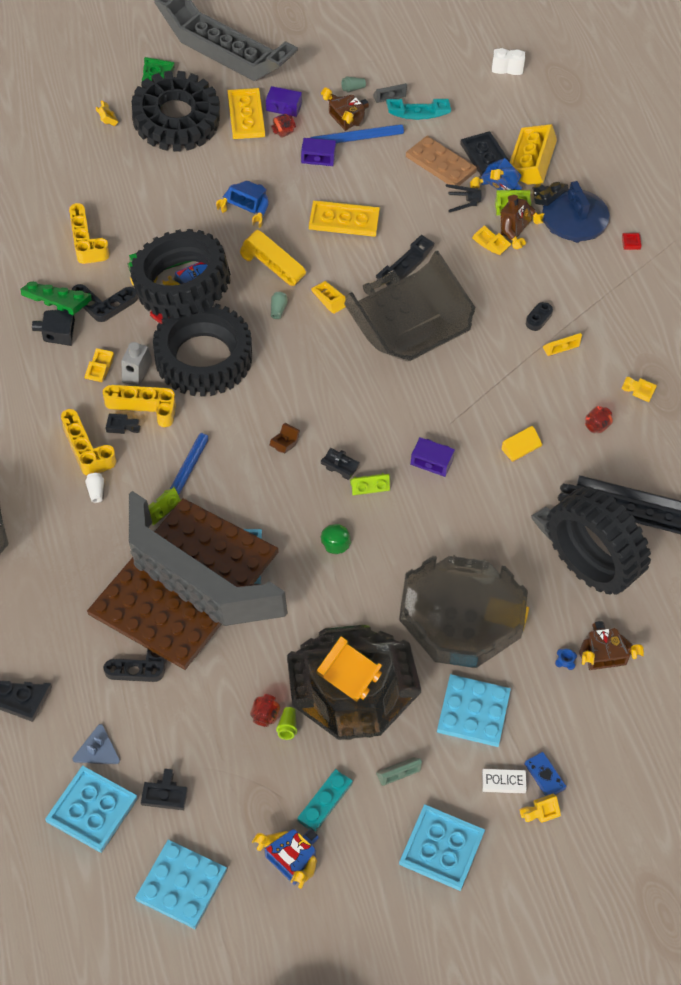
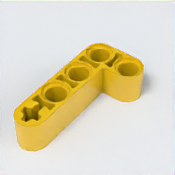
M80 203L72 204L69 207L78 262L86 264L107 260L109 258L107 240L103 238L89 239L85 208Z
M255 230L243 242L240 254L246 261H251L255 257L258 258L290 286H295L306 275V271L301 264L260 230Z
M108 385L103 389L104 405L108 409L156 412L157 423L161 427H169L174 422L176 409L175 394L169 388Z
M73 409L64 410L61 414L63 429L84 475L101 473L114 468L116 465L114 448L110 445H103L93 449L78 413Z

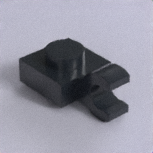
M109 413L105 429L106 433L125 434L126 429L133 433H139L141 426L138 425L139 419H128L127 414Z

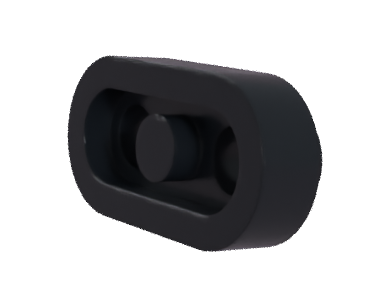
M547 302L538 303L527 316L526 327L532 331L540 330L551 318L553 307Z

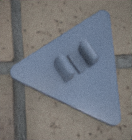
M102 724L95 728L72 758L75 763L119 764L120 762Z

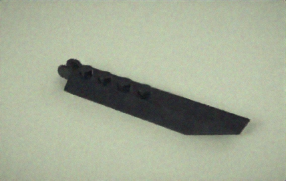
M579 475L576 486L571 484H562L560 486L561 491L564 492L558 495V501L560 502L576 489L586 487V489L589 487L595 488L596 492L601 490L605 492V496H612L616 499L615 502L618 505H623L626 508L625 511L636 519L635 523L681 535V501L581 475Z

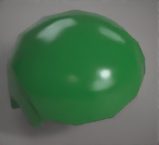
M338 523L331 524L321 532V543L328 553L340 554L349 549L351 538L345 526Z

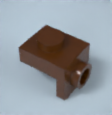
M284 423L280 433L270 440L269 446L275 448L278 452L287 453L296 446L300 430Z

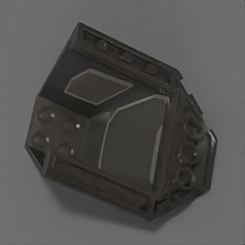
M365 624L325 628L319 632L317 638H310L300 645L301 649L297 652L291 651L287 655L292 706L338 740L381 736L421 693V686L410 643L406 640L401 642L394 640L393 635L383 631L378 633L371 631V627ZM340 637L347 640L349 646L373 663L382 665L379 670L382 672L376 683L372 681L367 688L370 691L364 700L360 698L357 702L316 673Z

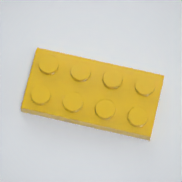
M259 88L227 90L233 139L265 137Z
M313 200L309 230L376 237L380 207Z

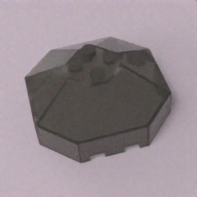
M453 555L446 557L436 564L437 556H432L422 562V566L406 572L399 621L434 662L477 668L521 639L525 626L528 590L514 580V575L506 566H501L499 574L485 559H467Z

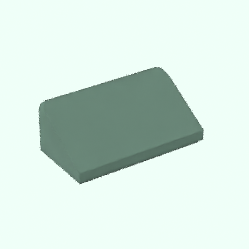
M413 757L377 771L376 775L381 785L384 786L420 772L422 761L419 758Z

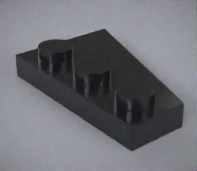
M0 681V710L33 722L52 688L51 683L33 684L32 682H24L22 684Z

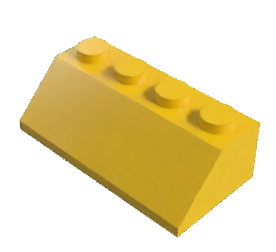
M552 124L523 127L520 130L510 164L521 174L520 181L527 185L544 182L557 142Z

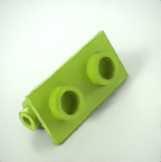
M389 474L353 476L350 479L352 495L390 491Z
M175 487L165 490L156 499V503L152 502L148 506L152 525L160 521L181 501Z

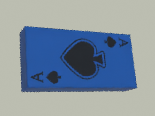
M544 752L525 761V766L545 796L550 794L556 795L566 789V785Z

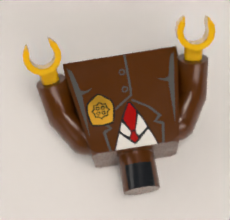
M324 87L321 95H323L324 100L329 101V114L343 130L346 131L353 126H360L364 120L365 109L369 108L368 101L366 99L358 101L354 95L336 96L332 94L329 88Z
M514 194L508 196V203L500 212L501 235L507 236L509 240L512 239L514 249H520L526 245L523 238L517 239V237L532 220V216L535 224L543 223L541 219L543 220L544 213L537 214L536 210L526 200L519 199Z
M597 621L592 624L594 631L588 633L579 650V655L582 659L581 664L585 665V662H588L589 670L625 666L630 655H632V659H636L637 655L644 656V647L642 645L632 644L623 635L619 634L616 628L606 629L603 621Z

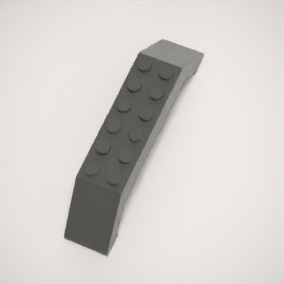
M154 0L155 5L182 44L252 81L276 70L298 51V47L286 41L278 48L271 49L199 12L192 0Z
M134 491L129 493V545L134 565L138 570H144L154 581H160L166 589L176 592L182 600L191 602L198 611H204L214 622H220L224 626L281 618L288 614L284 590L270 581L264 585L234 586L149 529L152 519L147 500Z

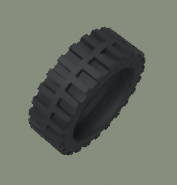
M181 229L171 234L166 232L160 238L157 236L153 238V242L150 244L148 242L144 244V249L138 250L136 253L137 258H133L131 262L133 265L130 267L131 279L140 303L144 305L147 311L152 310V313L156 316L162 314L164 318H168L169 315L174 316V318H180V315L189 317L194 312H204L203 309L207 306L211 308L215 300L220 301L222 292H227V284H230L231 273L223 246L217 238H213L212 234L208 233L205 235L204 231L201 230L193 232V229H187V231L181 232ZM196 261L208 265L199 276L186 283L170 286L154 283L161 272L175 264Z
M581 487L574 490L549 511L550 514L547 515V521L549 522L546 523L547 529L550 530L548 536L553 541L552 546L554 550H557L559 553L558 557L561 561L564 560L568 565L567 568L570 571L572 570L579 580H584L587 586L590 588L592 586L595 587L598 592L604 591L608 595L612 593L617 595L648 570V565L651 563V558L648 557L651 555V552L646 546L648 541L642 535V528L634 522L636 519L625 511L626 508L623 505H618L615 502L616 499L612 496H605V492L601 490L596 492L595 488L589 487L586 489V487ZM585 526L598 536L608 549L610 555L595 543Z

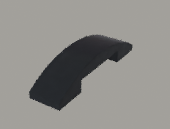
M421 234L410 244V249L391 267L387 265L376 275V278L388 287L395 285L420 265L435 243Z

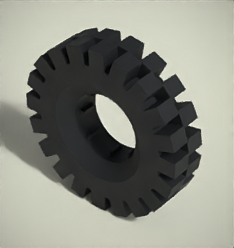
M164 71V79L159 73L152 75V81L146 78L141 82V87L137 86L134 91L135 95L132 96L131 101L133 126L136 131L138 130V135L143 140L147 138V143L152 146L159 142V149L167 151L171 144L173 145V152H181V145L184 144L187 151L194 149V142L199 147L204 145L206 138L210 140L214 136V131L218 129L220 121L219 97L216 96L213 86L209 87V82L205 79H201L198 82V75L191 73L186 79L185 71H177V77H173L172 71ZM172 100L183 101L191 106V112L188 115L178 118L169 117L160 110L164 103Z

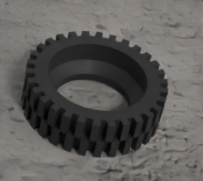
M217 303L214 307L209 308L207 306L203 309L204 312L198 313L197 311L189 317L186 315H180V318H174V316L170 315L169 318L163 317L162 324L158 323L157 330L154 331L153 349L157 372H159L161 379H165L167 385L172 384L174 390L180 387V393L185 394L189 390L190 395L195 396L196 392H200V397H205V392H210V396L216 395V390H219L220 394L224 393L225 387H228L229 390L234 388V382L238 385L241 382V377L245 378L247 371L251 368L252 337L250 329L248 330L247 322L244 323V318L242 316L238 317L236 311L233 310L230 313V308L226 306L222 310L221 305ZM210 336L224 342L230 351V356L212 366L196 367L179 361L177 359V352L181 345L191 338Z

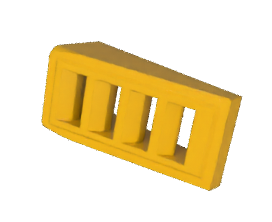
M324 281L311 288L315 296L333 314L347 306L345 296L328 282Z

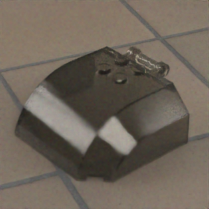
M438 250L433 253L430 261L416 273L400 280L397 274L391 271L386 276L363 285L364 292L369 296L358 301L353 292H351L344 303L367 340L378 351L402 361H412L470 331L476 308ZM388 282H393V284L377 292L374 290Z

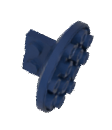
M578 181L571 182L568 191L550 205L543 206L542 213H544L543 221L550 232L575 243L596 239L606 230L610 219L609 209L604 201L595 194L582 190Z

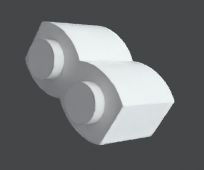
M504 48L494 49L492 72L498 74L509 73L512 75L523 74L525 52L518 49L510 51Z

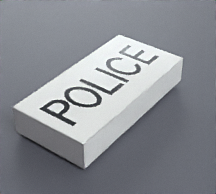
M483 769V792L526 793V770Z

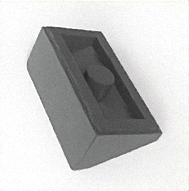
M407 84L376 89L373 97L376 103L384 102L386 99L406 97Z

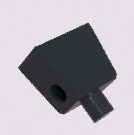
M47 310L43 314V321H32V331L42 332L43 341L72 346L75 315L69 314L68 310Z

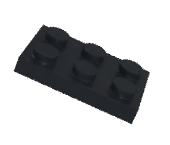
M490 131L467 137L460 141V145L473 165L477 167V171L481 176L489 164L503 158L507 159L510 163V160Z

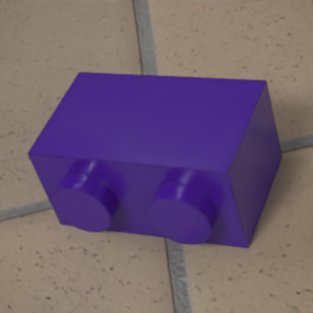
M271 86L266 97V111L297 117L302 105V92Z
M303 138L301 163L334 166L336 141Z
M419 437L411 454L410 465L446 477L454 459L455 449L447 445L435 443L430 439Z

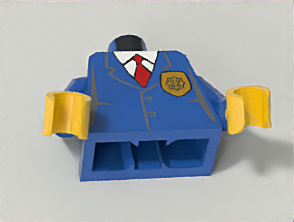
M505 158L489 164L481 179L475 177L470 181V188H480V183L481 185L490 184L497 190H522L523 187L518 183L521 174Z
M250 181L232 184L223 195V199L216 202L217 210L221 207L222 213L226 212V203L228 202L251 213H257V215L252 217V225L254 226L255 222H259V228H261L262 216L265 215L269 205L268 196L266 195L267 190L263 185H257Z

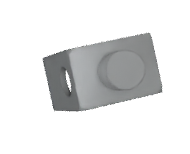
M136 342L129 344L121 361L123 383L140 386L152 363L149 347Z

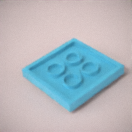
M450 674L437 733L499 747L511 688Z
M82 765L45 820L48 824L102 853L138 798L136 794Z
M424 804L399 861V865L461 891L485 829Z
M167 840L135 899L174 920L196 929L227 872V867L173 841Z

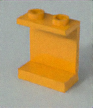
M340 637L316 673L357 702L360 698L364 700L370 691L367 688L372 681L376 683L382 672L379 670L382 665L379 663L376 665L349 646L347 640Z

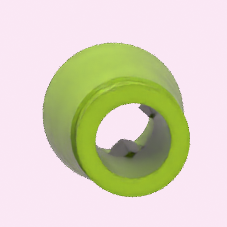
M285 707L276 728L281 739L290 740L297 734L296 710L292 707Z

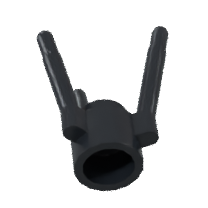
M451 184L445 185L448 188L466 191L448 192V194L466 196V201L470 202L449 209V213L477 206V203L481 202V190L478 188Z

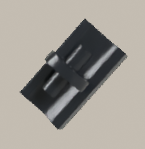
M331 447L326 456L321 459V464L326 466L327 470L331 472L336 471L347 480L352 477L360 466V462L346 456L345 451L341 450L338 452Z

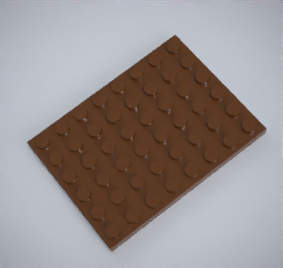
M184 498L181 499L154 531L236 587L252 586L279 553L278 547ZM133 557L87 610L89 616L184 670L188 668L222 625L220 622H214L204 611H198L191 602L182 600L176 592L166 589L160 581H154L144 570H138L134 565Z

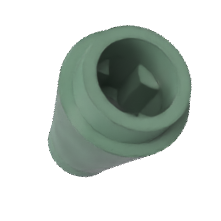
M346 76L341 81L342 90L351 92L365 88L366 81L364 78Z
M275 292L271 297V317L273 319H280L288 303L285 293Z

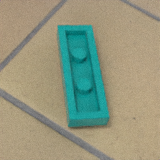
M335 769L298 816L297 822L316 833L351 787L353 780Z

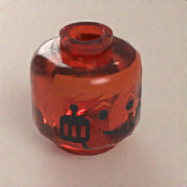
M284 113L273 119L271 128L274 135L278 134L279 137L283 138L292 134L296 125L293 117Z
M596 406L585 417L587 429L592 433L604 432L613 423L610 409Z
M264 694V696L255 698L250 711V716L255 724L269 727V725L276 722L280 711V704L275 701L276 697Z

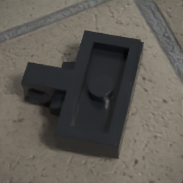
M554 182L546 187L543 184H536L532 187L534 196H536L534 198L535 204L544 206L550 205L569 190L568 184Z
M164 769L162 780H157V783L144 782L141 805L184 811L188 788L177 786V782H173V769Z

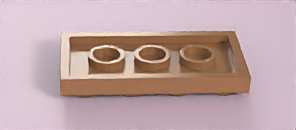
M429 136L424 137L406 152L408 159L447 184L460 186L475 174L477 170L476 166Z

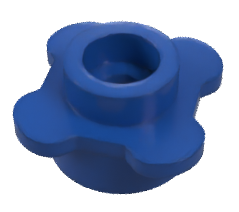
M559 649L555 665L559 668L566 667L569 670H573L577 654L570 649Z

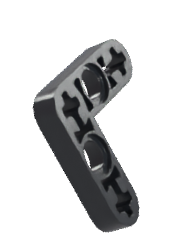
M77 284L72 287L73 291H83L84 293L91 294V300L95 303L93 305H86L83 309L98 322L109 320L134 304L138 299L137 292L133 287H125L103 302L83 284ZM114 302H119V303H120L119 306H115V307L112 306L111 304L114 303Z
M147 648L146 660L110 659L105 662L103 668L105 676L111 680L158 682L164 676L166 659L161 656L153 657L151 655L152 651ZM112 666H116L114 672L111 673L110 669H112ZM136 666L140 669L136 674L128 673L131 667ZM153 668H157L155 674L151 673L153 671Z

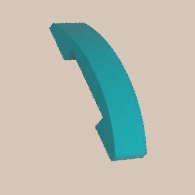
M386 99L388 112L400 118L412 120L431 119L451 112L449 99H433L432 104H403L402 99Z

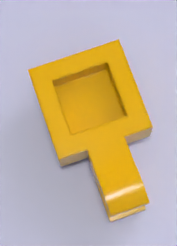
M101 100L102 106L100 108L96 107L101 121L105 124L116 126L119 122L117 117L109 109L108 103Z
M626 377L621 389L628 392L634 391L633 396L649 402L657 385L641 378L637 382L631 377Z
M555 794L534 800V807L519 809L521 818H525L526 822L538 818L543 823L561 816Z

